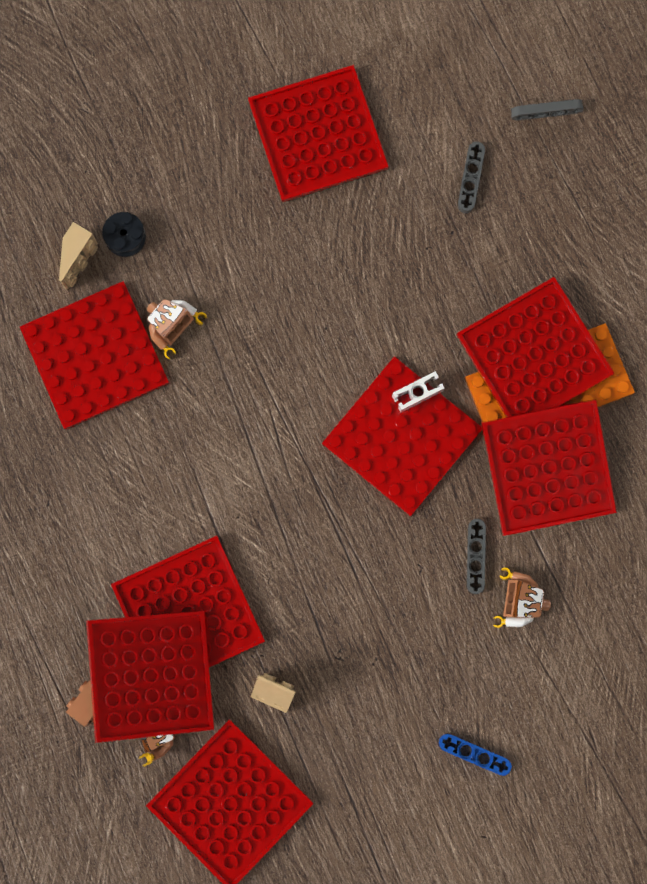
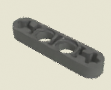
M575 99L516 106L511 109L512 120L518 121L578 114L583 112L584 108L583 101Z
M473 142L468 148L458 199V209L462 213H470L475 206L485 154V147L480 142ZM475 147H477L478 151H480L478 152L476 160L473 159L474 151H472L475 149ZM474 164L478 167V171L471 173L468 171V166ZM467 182H472L475 189L468 191L464 185ZM466 195L470 196L468 208H464V204H461L465 202Z
M481 519L472 520L468 524L466 587L474 595L481 593L485 587L486 526ZM476 522L479 526H482V529L478 531V536H482V539H471V535L475 536V530L471 527ZM475 541L479 542L482 546L481 551L477 553L471 549V544ZM473 561L480 562V571L474 572L471 569L470 565ZM470 574H481V578L477 577V584L481 585L480 588H477V591L470 587V584L474 583V577L470 578Z

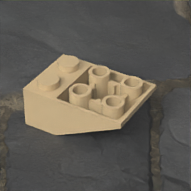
M74 222L67 230L62 241L59 281L66 290L75 285L78 279L77 275L80 271H84L88 264V258L90 255L93 256L98 248L94 235Z
M264 673L263 676L259 675L251 698L287 713L296 693V690L293 689L294 685L285 681L280 684L275 681L276 677Z

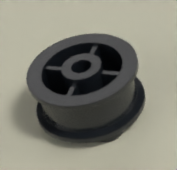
M129 212L115 213L103 225V239L113 254L120 257H130L137 254L143 248L146 241V233L142 222L134 214Z

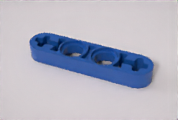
M443 734L439 738L440 748L447 753L498 775L504 776L511 771L510 761L500 755L451 734ZM450 737V741L456 745L457 740L460 741V744L457 746V752L454 753L453 750L455 748L451 746L444 748L443 739L447 740ZM463 745L470 746L471 753L469 756H463L460 753ZM481 753L489 755L488 763L481 764L478 758ZM493 756L497 757L495 761L498 763L505 761L507 769L499 772L498 766L493 765L492 769L489 768L493 763Z

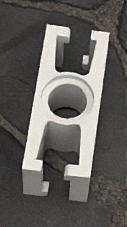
M436 371L392 394L395 402L398 401L399 396L409 394L411 401L404 405L402 402L398 404L400 413L443 392V384L430 391L427 390L425 385L432 379L434 381L439 378ZM413 389H422L423 395L415 396Z

